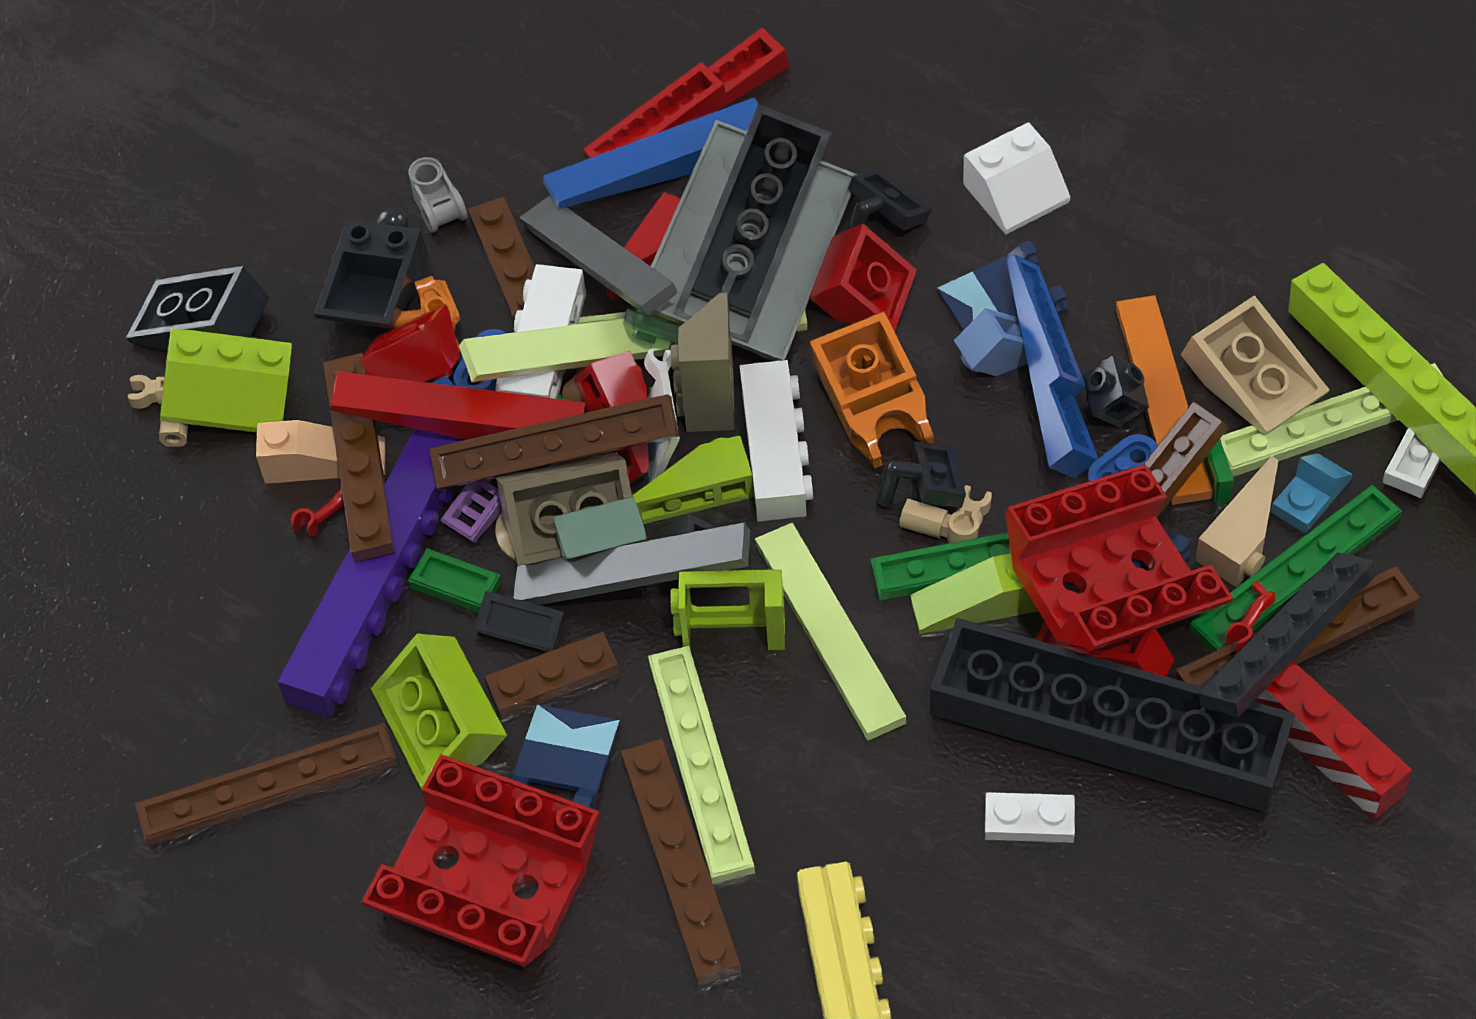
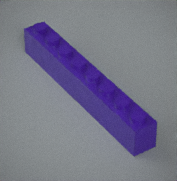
M414 429L385 483L396 552L355 562L351 549H349L278 680L285 703L330 718L337 705L344 703L349 693L350 680L356 669L360 670L366 662L368 646L374 635H379L383 630L386 612L392 601L396 602L401 596L404 578L408 570L417 565L421 556V546L426 536L434 533L438 524L439 512L444 502L449 503L454 495L455 487L444 490L437 489L429 448L460 442L465 439Z

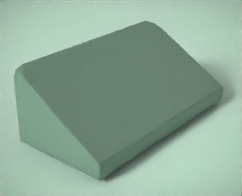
M634 496L553 516L562 557L565 559L647 539Z

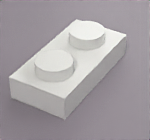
M1409 427L1384 473L1382 483L1422 498L1441 460L1415 436V433Z
M986 792L985 840L1074 843V795Z

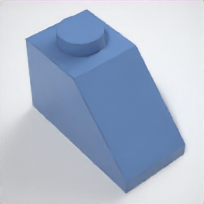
M985 308L954 340L962 353L961 359L967 368L976 373L982 372L999 376L1028 364L1019 319L1012 315Z

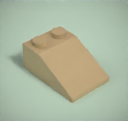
M1255 295L1192 336L1181 353L1184 360L1209 390L1264 435L1330 391Z

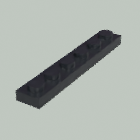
M1337 552L1199 692L1201 707L1239 717L1376 576L1375 561L1356 557L1352 554Z

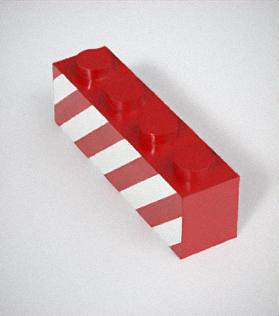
M1294 661L1254 701L1295 713L1288 741L1373 820L1377 819L1406 794L1412 769Z

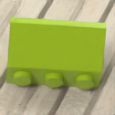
M171 328L160 421L257 432V423L283 421L292 343Z
M417 633L371 687L421 788L425 784L440 754L477 766L483 763L507 736L455 637Z

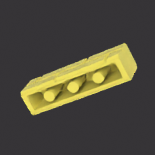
M847 862L826 865L824 868L818 866L799 870L797 872L798 891L824 1019H891L887 998L878 1000L875 986L883 984L879 958H870L867 944L874 943V936L870 917H861L858 905L866 903L861 876L853 877L850 863Z

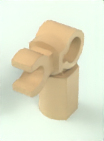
M143 375L130 377L133 390H143L137 394H128L131 407L136 409L145 408L152 403L162 405L165 377H156V380H150ZM161 421L160 442L167 447L184 446L187 443L188 424Z
M966 485L964 487L966 497L962 508L958 507L952 515L948 514V511L907 498L900 517V527L938 539L941 536L946 537L948 544L978 538V531L983 516L991 508L992 493L987 491L981 501H973L970 499L971 486Z

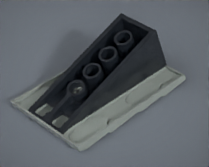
M760 104L757 105L747 131L715 120L651 265L653 269L674 283L678 293L650 314L684 324L716 295L727 293L732 345L754 352L765 359L774 361L785 360L810 299L811 290L831 238L836 234L852 194L848 190L851 178L857 175L823 161L832 132Z

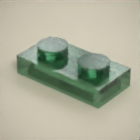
M627 309L623 324L634 329L632 337L655 344L656 338L659 337L671 341L669 349H671V345H678L679 325Z

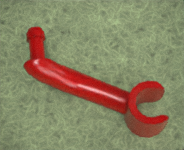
M342 487L329 502L315 513L307 508L296 510L291 515L294 533H297L302 525L308 524L307 532L309 537L316 536L319 530L318 524L344 506Z
M1255 581L1252 584V589L1260 597L1251 604L1241 622L1232 623L1227 630L1226 643L1231 644L1233 641H1238L1236 654L1252 639V627L1260 615L1276 601L1275 592H1268L1260 581Z

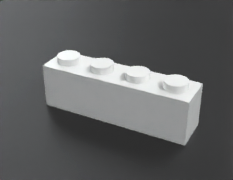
M536 264L532 280L527 279L524 285L523 301L525 304L523 310L516 312L514 332L578 324L586 296L583 270ZM565 369L498 378L496 391L557 399Z
M788 360L740 365L741 389L751 472L753 475L757 521L805 517L806 500L813 499L811 475L803 476L802 466L809 465L806 441L798 442L797 433L804 432L802 408L794 409L793 400L800 399L798 376H790Z

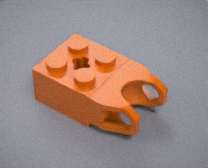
M885 312L810 341L813 365L852 445L868 458L874 469L883 465L878 441L885 432L891 429H905L922 443L934 444L933 432L927 420L925 395Z

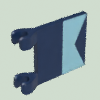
M1023 242L1007 256L937 288L940 297L962 331L985 308L1018 317L1006 259L1015 254L1037 265L1038 259L1035 256L1037 249L1032 242ZM1055 286L1048 291L1057 314L1065 312L1067 309L1065 301L1067 294L1063 288Z
M537 704L514 773L510 779L530 786L531 782L577 791L573 802L595 809L597 794L618 733L620 720Z

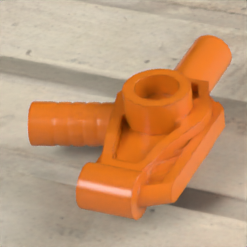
M433 276L415 281L414 286L420 298L421 309L402 311L393 328L446 304L455 331L460 315L444 280H435ZM456 339L458 351L460 353L459 343Z

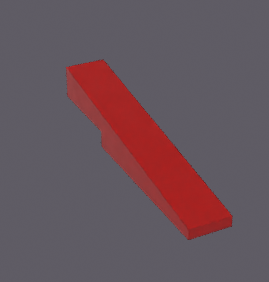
M762 27L707 68L702 62L696 65L583 149L585 155L590 159L716 112L790 67L786 51Z
M339 371L336 374L330 411L465 440L583 414L585 402Z

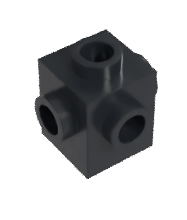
M1112 355L1083 375L1087 391L1086 400L1091 407L1093 416L1120 428L1149 408L1144 388V375L1135 364L1128 363Z

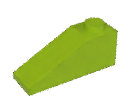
M740 435L731 438H718L710 443L699 445L632 495L635 498L642 523L647 524L753 498V475Z
M1011 553L989 558L910 595L919 634L953 628L956 618L981 623L1038 612V609L1013 570Z

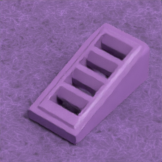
M493 479L466 484L440 521L475 543L502 512L499 490L490 484ZM485 490L494 497L491 501H488L479 494ZM473 501L485 508L481 514L469 507ZM464 513L476 522L470 527L457 518Z

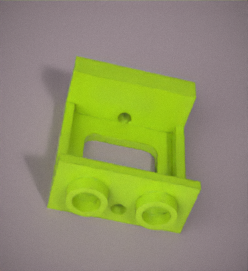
M782 570L679 572V588L671 589V614H674V636H682L683 647H690L691 628L766 627L768 650H785V608ZM748 587L750 603L745 606L697 607L691 603L690 588Z

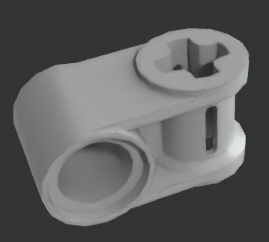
M425 157L414 161L409 167L408 172L412 193L429 231L434 233L438 231V226L458 218L461 221L467 219L468 215L463 200L457 189L451 184L438 160Z

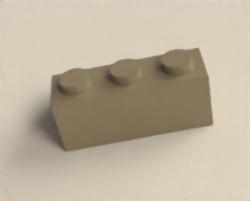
M727 293L716 295L678 328V345H671L672 370H674L677 417L685 416L686 432L735 430L733 355Z
M617 452L496 477L503 516L518 566L562 557L553 516L632 497L626 462Z

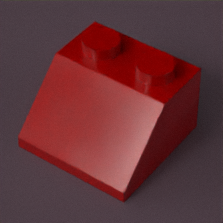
M861 224L831 238L809 298L835 320L850 324L885 312L895 331L917 269L867 226Z
M443 304L378 335L359 360L367 375L418 382L430 380L431 383L445 376L449 377L452 375L453 371L451 369L460 355L447 305Z

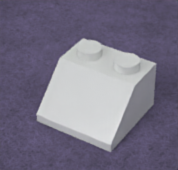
M1029 122L964 154V186L1005 235L1070 202L1069 192L1050 146Z

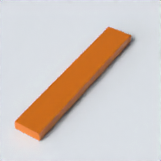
M1154 295L1116 301V313L1130 362L1135 364L1144 375V388L1149 403V408L1145 410V415L1152 439L1159 446L1187 411L1188 404L1157 299ZM1204 460L1170 501L1171 505L1212 499L1213 489Z

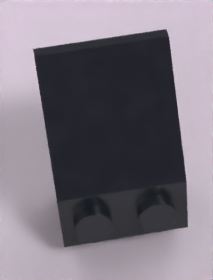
M244 266L159 279L155 281L126 339L132 344L168 351L171 328L250 338L256 324L262 317V312L270 297Z

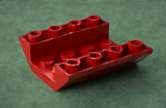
M1146 464L1007 508L1005 513L1013 570L1055 639L1093 651L1229 604L1233 600L1232 595L1211 564L1192 571L1190 570L1155 515L1167 496ZM1131 559L1143 561L1148 566L1149 571L1136 567ZM1063 582H1072L1080 589L1081 593L1077 594L1074 591L1067 590Z
M440 754L421 789L426 805L394 867L391 868L381 864L362 900V905L526 967L550 946L586 873L600 812ZM452 853L459 857L457 864L452 868L440 869L435 865L437 859L443 854ZM523 883H533L538 887L537 893L528 899L518 898L514 894L517 887Z

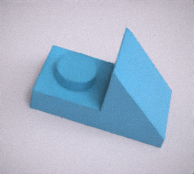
M1318 453L1303 456L1299 459L1296 476L1272 503L1271 513L1306 534L1350 482L1353 474Z

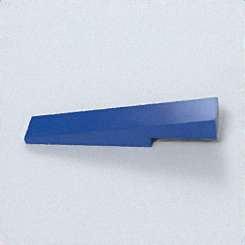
M755 98L554 171L543 176V183L557 208L560 209L691 175L715 120L747 131L758 103Z
M1012 254L1006 260L1048 465L1051 469L1077 478L1098 459L1075 396L1084 390L1086 385L1039 266Z

